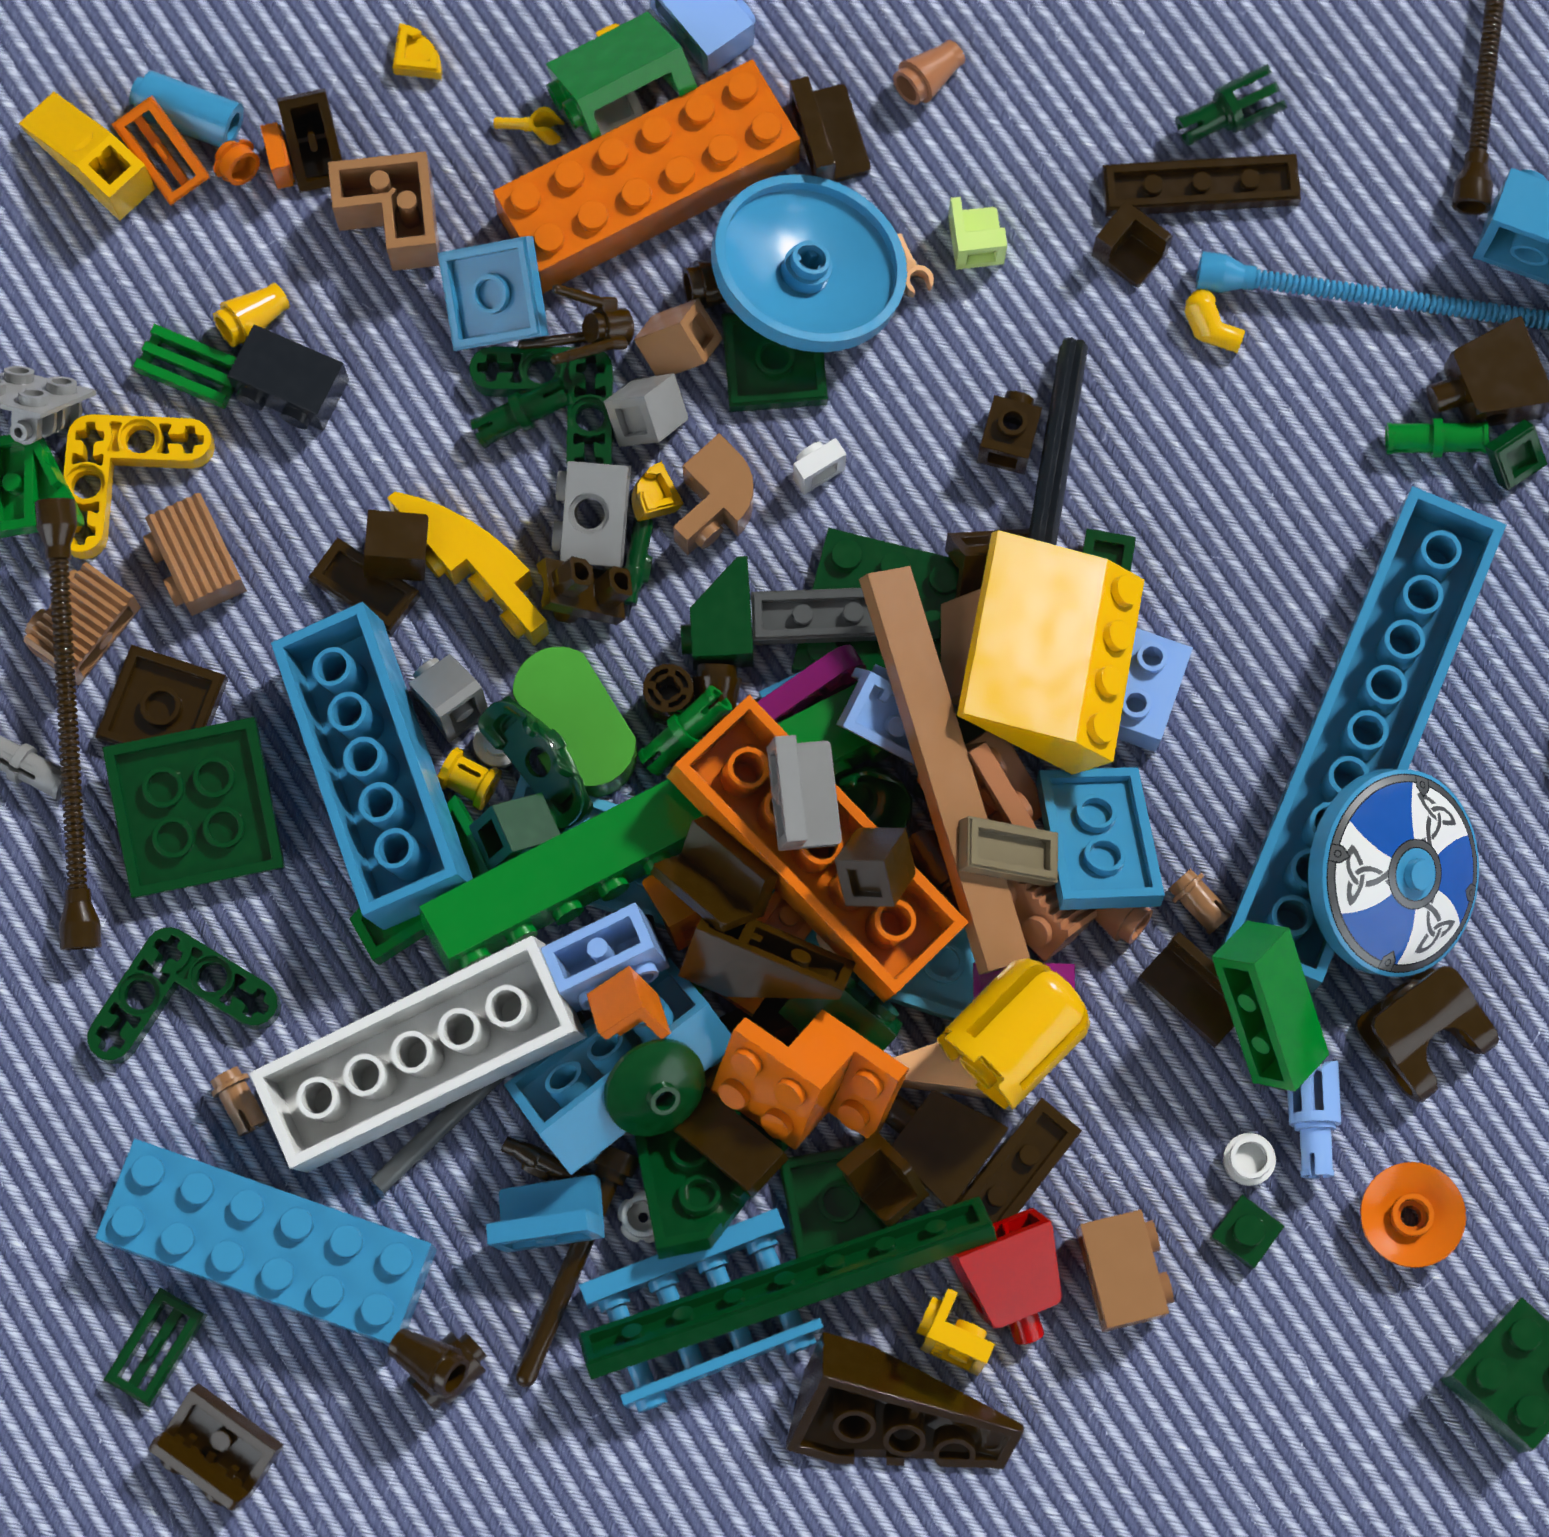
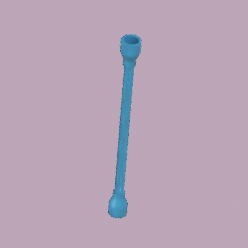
M1202 251L1200 255L1196 290L1207 289L1213 293H1225L1238 289L1253 291L1254 288L1257 289L1258 287L1263 290L1266 287V290H1271L1272 288L1273 291L1278 289L1279 292H1283L1285 290V293L1291 291L1292 294L1297 292L1298 295L1303 293L1304 296L1310 294L1311 297L1316 295L1318 298L1322 295L1325 299L1327 296L1329 299L1335 297V300L1341 298V301L1346 299L1348 302L1353 300L1354 303L1360 301V304L1366 302L1367 305L1372 303L1373 306H1376L1378 303L1380 307L1385 305L1388 308L1391 305V308H1396L1397 306L1398 309H1402V307L1404 310L1410 309V311L1416 309L1417 312L1422 310L1423 313L1428 311L1429 314L1435 312L1436 315L1441 313L1443 316L1447 313V316L1450 317L1452 315L1454 317L1460 316V318L1466 316V319L1472 317L1473 320H1477V318L1479 321L1485 320L1489 322L1491 320L1492 323L1497 321L1498 324L1506 323L1515 317L1522 316L1526 327L1533 328L1535 326V329L1541 327L1542 330L1547 328L1549 331L1548 310L1543 312L1541 309L1536 311L1533 308L1530 311V308H1525L1524 310L1523 307H1511V305L1505 307L1504 304L1499 306L1498 303L1493 305L1491 302H1488L1486 304L1485 301L1480 303L1478 300L1474 302L1471 299L1469 301L1467 299L1461 301V298L1455 300L1454 297H1450V299L1448 296L1442 297V295L1436 297L1435 294L1431 296L1429 293L1424 295L1420 292L1417 294L1416 291L1411 294L1409 290L1405 293L1404 290L1394 289L1392 291V288L1386 290L1385 287L1380 289L1379 286L1374 288L1373 285H1369L1367 287L1366 284L1361 286L1360 283L1355 285L1353 282L1348 284L1346 281L1342 284V281L1336 283V280L1330 282L1329 279L1324 281L1323 278H1319L1317 280V277L1311 279L1310 276L1305 278L1304 275L1299 277L1297 274L1292 277L1290 273L1286 276V273H1281L1280 275L1279 272L1274 274L1273 271L1267 273V270L1261 272L1260 269H1257V266L1245 265L1227 254Z

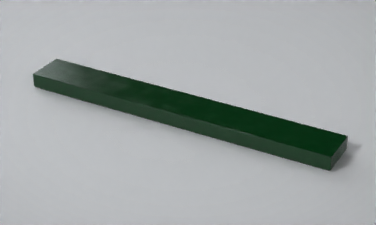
M980 1196L581 1332L578 1334L585 1364L592 1380L996 1241L997 1237Z

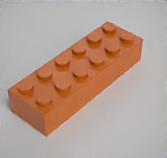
M751 59L698 86V88L678 96L493 190L496 210L511 239L533 236L542 293L551 290L555 284L561 285L739 194L750 185L770 178L799 163L800 137L754 60Z
M749 694L674 764L667 778L704 816L707 815L778 874L774 889L836 954L856 962L853 969L854 973L884 1003L903 988L969 922L916 867L914 878L895 907L845 906L835 859L856 829L878 827L837 785L836 794L842 836L841 843L831 847L778 851L766 747L774 737L789 735Z

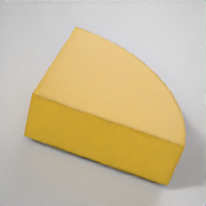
M399 23L393 61L394 75L442 80L440 56L434 45L417 28Z
M662 462L648 468L633 488L632 508L637 522L675 513L684 504Z

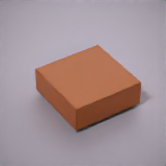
M277 122L261 125L268 161L277 189L294 186L295 178L281 125H278Z

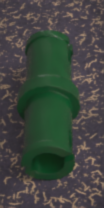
M557 375L552 380L523 395L516 392L508 396L507 403L478 418L471 419L470 424L472 430L477 429L479 431L475 436L481 446L487 448L490 444L520 429L527 432L535 428V421L573 404L572 397L569 393L565 394V391L568 389L561 377Z

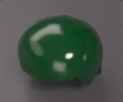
M873 766L859 767L845 773L835 783L878 828H905L912 817V797L900 779L885 769Z

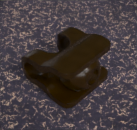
M1441 966L1437 969L1429 968L1412 975L1363 1012L1356 1019L1354 1026L1359 1038L1383 1065L1400 1090L1410 1099L1417 1102L1425 1101L1438 1089L1437 1078L1430 1069L1426 1054L1429 1041L1437 1032L1441 1030L1450 1032L1464 1048L1474 1054H1486L1498 1045L1499 1042L1495 1027L1478 1005L1468 985L1458 971L1449 966Z

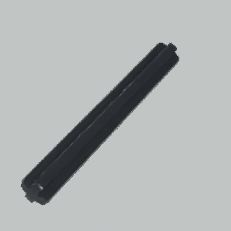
M1073 337L1065 338L1059 347L1028 534L1030 539L1053 545L1057 544L1088 352L1086 342L1084 340H1076Z

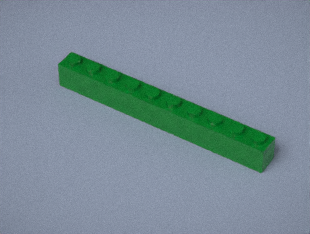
M856 684L778 723L788 735H796L797 743L830 742L835 783L839 781L842 775L854 770L853 767L869 759L872 763H876L891 755V753L836 725ZM667 779L420 905L421 925L448 973L452 975L507 946L516 944L530 936L536 937L538 930L553 922H556L557 925H563L574 920L584 911V906L600 898L603 901H610L622 895L630 887L629 883L646 874L647 876L652 875L651 872L656 862L680 854L692 820L704 815Z

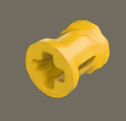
M456 747L444 761L438 774V779L442 790L449 788L472 800L473 807L482 810L494 794L500 781L502 770L496 767H492L489 770L466 758L464 750Z

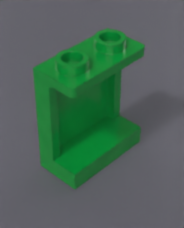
M648 11L545 64L552 79V82L546 84V87L556 108L559 111L564 109L573 128L582 127L592 139L602 135L594 117L596 110L660 77H663L680 96L698 88L682 46Z

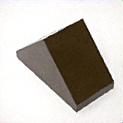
M323 88L277 98L299 192L330 187L328 162L343 161L326 89Z

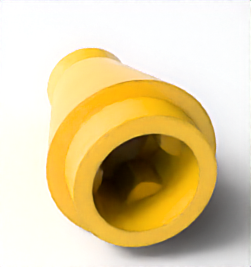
M272 283L257 291L221 302L220 309L213 313V320L226 342L230 346L236 347L241 343L244 344L253 325L265 329L276 317L289 309L290 304L279 285Z

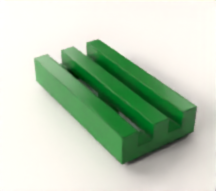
M154 324L150 331L152 336L149 342L145 341L142 347L143 354L141 358H137L133 365L135 372L225 409L234 392L227 376L228 374L160 346L164 343L229 371L237 357ZM154 358L160 359L223 385L221 392L153 365L152 362Z

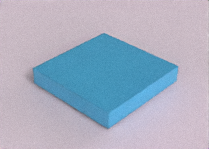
M524 236L438 253L453 351L549 335L533 236Z

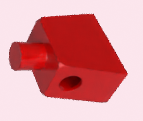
M1033 1207L993 1223L997 1237L996 1241L948 1257L978 1315L994 1329L1009 1325L1014 1343L1018 1345L1033 1343L1044 1336L1038 1312L1059 1304L1062 1299L1053 1226L1051 1220Z

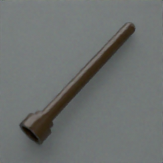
M610 1145L601 1151L594 1161L598 1165L594 1175L598 1176L601 1181L603 1219L618 1185L623 1187L627 1178L632 1179L639 1164V1158ZM595 1240L570 1244L517 1369L515 1379L521 1387H530L535 1383Z

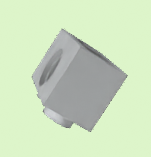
M568 461L567 471H558L556 501H564L563 521H554L552 551H560V561L565 562L571 556L586 559L590 565L622 567L624 565L631 466ZM587 499L597 500L604 509V519L595 528L583 526L577 516L578 507Z

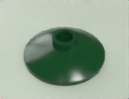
M655 1039L639 1044L618 1060L607 1078L604 1101L609 1116L619 1128L633 1135L654 1136L672 1130L693 1113L701 1100L705 1087L703 1064L689 1046L677 1040ZM665 1092L663 1096L657 1099L661 1093Z

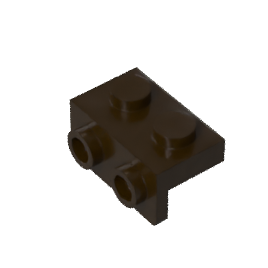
M198 1383L189 1390L166 1430L153 1439L148 1450L159 1458L160 1463L165 1469L174 1474L184 1476L199 1487L210 1502L234 1511L254 1494L284 1445Z

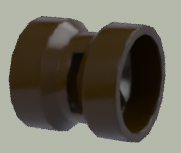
M662 664L654 667L647 674L643 682V696L649 716L655 722L667 725V719L671 715L682 713L694 702L692 679L689 673L682 667L675 664Z

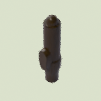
M507 1136L501 1148L502 1152L512 1156L522 1164V1170L545 1181H548L550 1177L562 1180L592 1175V1173L582 1168L571 1175L556 1156L544 1151L539 1146L518 1141L510 1136Z

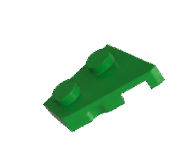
M11 435L0 436V538L37 533L35 501L47 498L74 499L44 437L32 444L24 445L13 440ZM76 503L77 526H83L84 517Z

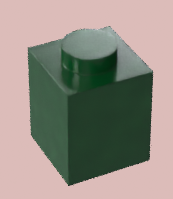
M542 792L491 805L469 825V829L488 871L560 835L556 817L549 809Z

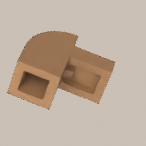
M719 433L683 465L684 482L702 500L673 526L674 542L687 555L698 546L701 549L709 547L723 532L724 528L721 525L724 523L739 536L748 525L752 515L753 478L751 470L741 454Z

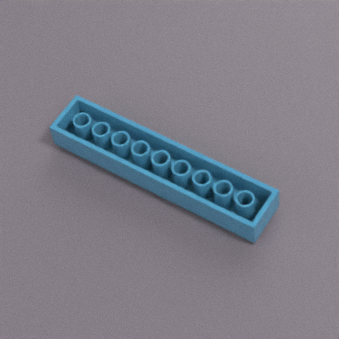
M1414 486L1411 487L1398 511L1220 947L1246 921L1289 927L1310 993L1313 994L1322 984L1334 951L1318 927L1309 895V858L1318 824L1335 796L1356 778L1375 770L1409 769L1507 524Z

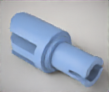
M1338 1061L1324 1062L1322 1068L1319 1065L1295 1092L1287 1090L1289 1126L1294 1127L1295 1131L1300 1132L1301 1178L1320 1179V1175H1323V1178L1335 1176L1331 1131L1336 1130V1126L1341 1125Z

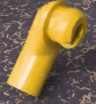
M1197 289L1192 292L1185 302V315L1194 337L1199 341L1238 353L1246 330L1222 323L1215 305L1216 298L1211 291Z

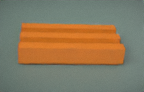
M153 95L111 124L129 150L146 165L151 180L170 206L211 177ZM150 111L196 176L192 179L187 177L143 116L145 112ZM134 121L181 185L178 189L174 191L131 133L127 127L131 122Z

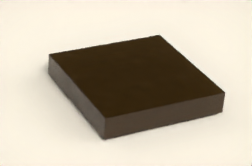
M131 644L95 738L99 742L115 745L210 726L224 693L228 678L224 674Z

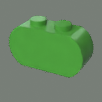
M550 647L540 650L526 659L514 679V700L539 718L551 730L555 729L563 737L567 744L566 749L583 779L589 796L598 798L616 792L625 785L634 772L637 762L636 738L584 654L568 647ZM542 749L543 753L539 754L537 758L545 773L548 774L551 768V760L548 753Z

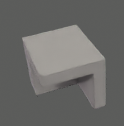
M674 373L635 378L604 401L619 447L658 443L688 420V414Z

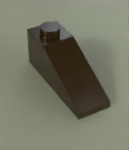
M701 918L678 976L695 983L702 989L711 990L726 997L840 999L856 962L758 920L750 921L725 932H719L705 919Z

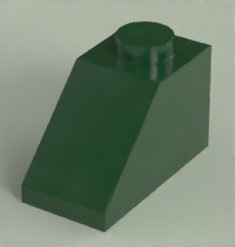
M748 556L736 557L690 607L691 624H681L682 655L692 654L693 670H697L698 664L736 665L738 668L753 667Z

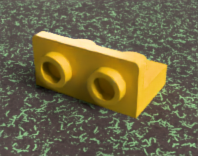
M948 1288L942 1300L932 1296L916 1331V1333L925 1337L920 1350L978 1376L987 1364L995 1343L986 1340L987 1331L975 1324L958 1319L955 1325L946 1322L958 1292Z

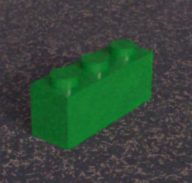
M1246 921L1212 955V960L1253 1083L1295 1092L1328 1057V1048L1290 928Z

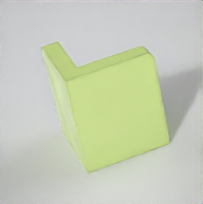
M961 197L950 198L948 219L956 270L1003 265L1008 245L1005 227L1000 228L997 209L995 207L962 210Z

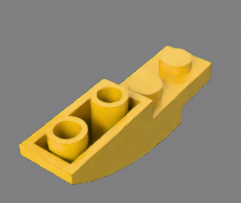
M396 491L387 497L393 512L418 513L428 516L426 566L437 578L445 574L454 585H457L471 573L472 575L467 578L470 586L484 602L492 598L504 611L499 615V618L516 639L524 635L535 646L549 635L547 620L523 594L533 585L530 570L512 551L469 519L444 506Z

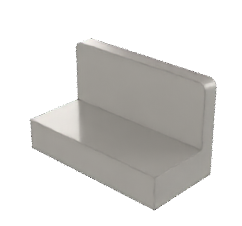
M796 735L774 737L766 748L778 851L839 845L842 841L830 742L797 743Z

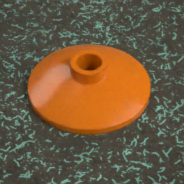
M1405 1162L1388 1167L1370 1182L1362 1197L1360 1220L1366 1239L1380 1256L1399 1266L1421 1268L1440 1262L1454 1251L1465 1230L1466 1209L1459 1189L1446 1174L1427 1164ZM1404 1208H1412L1416 1211L1418 1222L1415 1226L1410 1227L1402 1222L1401 1211Z

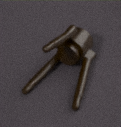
M555 284L552 287L553 293L597 308L584 317L582 332L524 339L518 342V348L524 350L585 342L592 343L553 355L551 362L554 365L608 350L626 349L634 335L633 317L626 308L618 307L616 297H600L571 287Z

